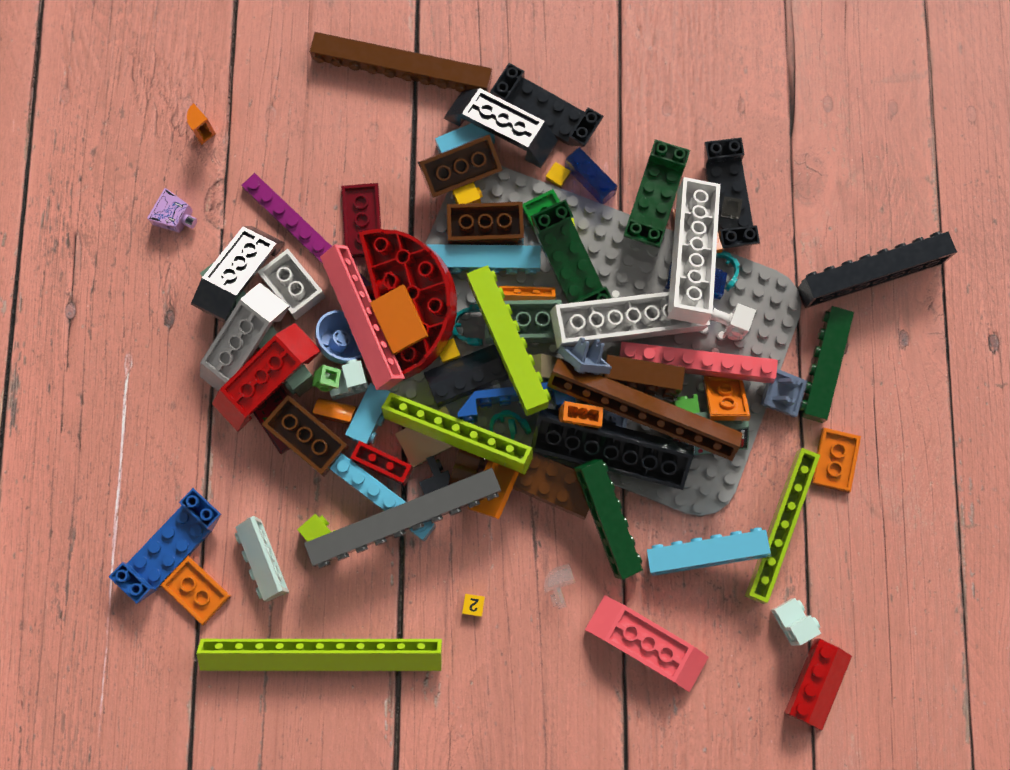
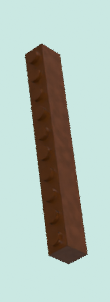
M319 32L314 33L309 51L312 60L317 63H330L336 67L345 66L355 71L364 70L370 74H383L389 78L398 77L408 82L417 81L423 85L431 84L442 89H455L457 92L478 88L489 92L492 80V68Z
M557 359L547 384L548 387L592 405L603 407L604 410L730 461H733L738 452L742 432L601 375H596L592 372L579 373L574 370V366L570 363Z

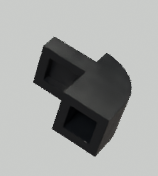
M434 455L426 458L433 476L419 482L424 495L450 485L449 471L440 472L443 470L439 459L435 460Z

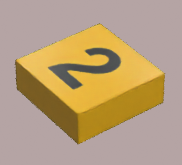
M465 594L462 614L482 617L485 597Z

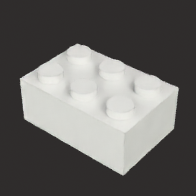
M286 249L258 271L272 292L290 305L288 311L295 320L325 298L321 288L289 249Z

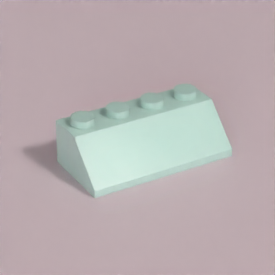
M255 516L248 518L235 527L237 530L235 537L239 544L242 543L244 549L242 555L245 562L250 564L249 574L253 581L256 580L258 585L256 588L258 597L268 602L289 593L262 520Z

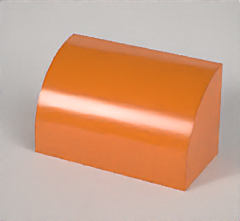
M193 103L187 111V123L199 143L203 145L216 133L206 116Z
M319 398L315 404L313 414L318 418L350 425L358 407Z
M564 401L559 408L560 422L594 428L602 427L603 407Z

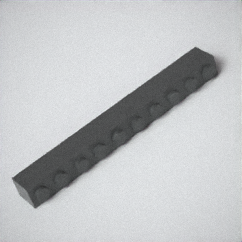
M491 468L304 544L312 566H318L320 569L330 565V561L336 558L338 561L348 558L351 552L361 553L368 550L367 546L371 544L381 545L387 542L386 538L394 536V538L401 537L406 534L405 531L412 528L413 531L424 527L423 523L428 521L432 523L438 522L443 519V515L448 513L451 516L462 512L461 508L469 506V508L478 506L480 505L479 501L483 499L493 500L499 497L498 493H501V489Z

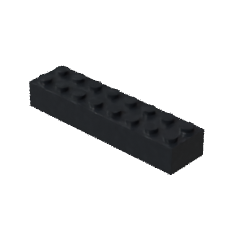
M938 231L926 239L919 237L910 244L901 243L896 245L895 249L889 251L888 248L882 249L876 255L870 256V254L860 257L858 261L848 260L843 262L842 266L836 268L835 266H829L823 270L824 272L817 273L814 271L807 274L806 278L797 287L805 309L944 264L957 253L949 231L942 234L941 231Z
M550 408L539 412L531 444L532 451L580 464L600 459L605 462L608 471L680 490L684 489L694 456L693 445L602 422L601 428L563 423L559 421V411Z

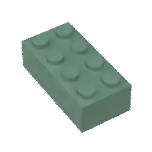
M562 300L504 301L505 304L510 305L512 310L511 318L513 321H517L520 328L519 336L520 338L524 337L526 343H556L550 311L555 305L562 304ZM485 323V344H495Z

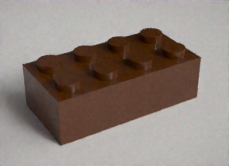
M490 135L482 136L418 161L419 168L432 198L503 171Z
M523 202L447 204L448 245H524Z
M607 355L605 361L612 368L609 374L603 373V377L650 396H655V394L662 395V398L669 400L677 398L682 391L685 367Z
M289 395L283 399L262 424L324 477L338 457L349 449V446Z
M533 452V459L526 473L522 474L519 472L513 489L585 520L589 507L575 470Z

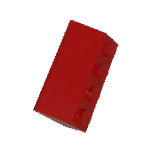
M814 639L784 713L822 731L852 656L822 639Z

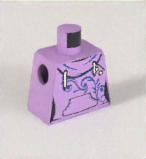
M164 188L147 218L154 226L178 233L182 231L184 226L193 229L197 223V219L190 216L193 211L191 207L166 188Z

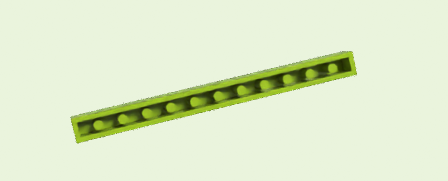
M200 639L197 658L200 671H442V639Z

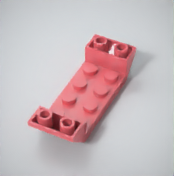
M605 595L585 628L587 632L606 641L688 692L691 691L709 658L693 645Z

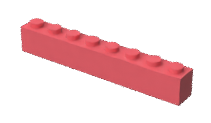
M334 244L320 256L323 267L333 286L337 300L344 312V317L355 338L376 390H390L405 379L373 312L370 305L372 301L348 246Z
M622 341L620 357L685 367L686 374L771 384L776 379L777 359Z

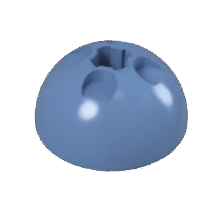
M334 310L324 314L319 319L315 328V342L321 350V354L330 361L340 364H346L349 360H359L362 358L349 324L344 317L343 310Z

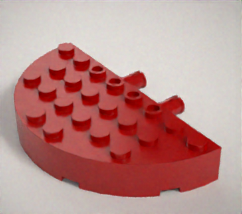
M384 229L359 232L372 284L366 286L369 297L375 296L376 300L402 284L405 285L429 336L395 355L404 378H411L426 369L437 359L451 337L457 315V294L452 275L444 261L433 249L407 233Z

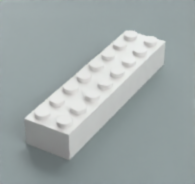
M684 177L677 190L667 318L706 325L713 313L720 184Z
M669 292L555 305L550 311L557 349L560 348V345L575 347L580 337L585 338V341H589V345H591L595 339H599L600 343L703 331L710 325V321L708 320L706 325L667 318Z

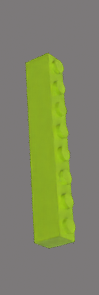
M487 265L466 273L467 282L526 416L548 408L549 400H551L547 389H543L541 385L543 383L539 371L536 372L533 367L535 365L533 356L531 354L528 355L526 348H528L524 337L520 338L519 325L516 320L513 321L511 318V307L509 304H505L503 300L505 295L501 287L498 288L496 284L498 280L494 270L490 271Z
M392 392L389 393L381 407L384 419L522 474L526 473L533 459V451L530 446Z
M804 448L796 452L767 532L771 557L757 560L745 597L762 604L769 602L819 461V454Z

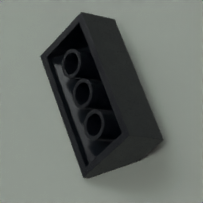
M495 344L423 372L438 408L469 396L474 391L486 389L509 379Z

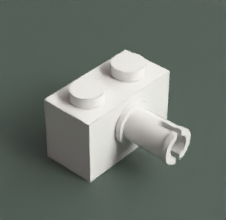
M739 303L730 314L714 308L710 320L726 325L724 334L728 335L729 339L742 341L749 332L756 310Z

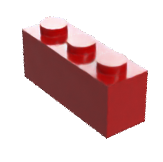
M358 441L350 457L353 462L404 486L413 471L412 465L361 441Z

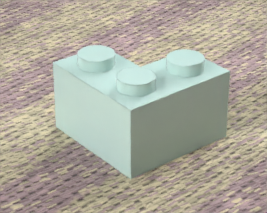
M361 360L347 361L345 365H342L343 370H341L339 388H333L330 391L333 400L366 392L369 386Z
M792 598L771 610L791 646L802 645L821 634L819 630L821 627L815 617L812 618L811 615L806 616L803 612L805 611L803 604L800 600L797 601L796 598Z

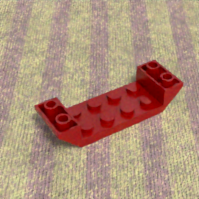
M296 323L292 324L272 337L219 389L212 405L239 432L252 419L250 415L303 364H309L321 350Z

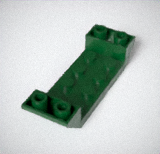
M655 139L623 237L660 248L690 150Z
M566 199L530 216L535 235L567 302L577 303L611 299L612 297L607 287L602 286L571 218L574 216Z

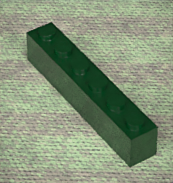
M831 306L827 311H824L822 317L824 325L818 333L817 339L820 341L813 352L815 361L809 368L808 374L811 377L810 381H807L804 391L806 397L805 400H802L799 411H802V418L820 423L828 420L854 315L853 311Z
M594 459L575 467L576 475L615 578L624 580L643 571L641 566L642 559L634 547L635 540L628 531V521L623 517L621 512L622 505L614 493L615 486L609 480L607 465L600 459Z

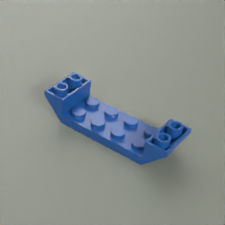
M548 382L541 383L543 389H547L550 397H553L554 410L559 411L564 401L576 403L574 397L548 387ZM514 387L474 391L457 415L458 419L474 425L475 422H478L477 406H480V408H490L492 404L508 406L511 405V402L519 401V404L521 403Z
M194 488L179 502L182 506L129 562H122L109 576L136 604L158 590L167 577L213 531L222 514Z

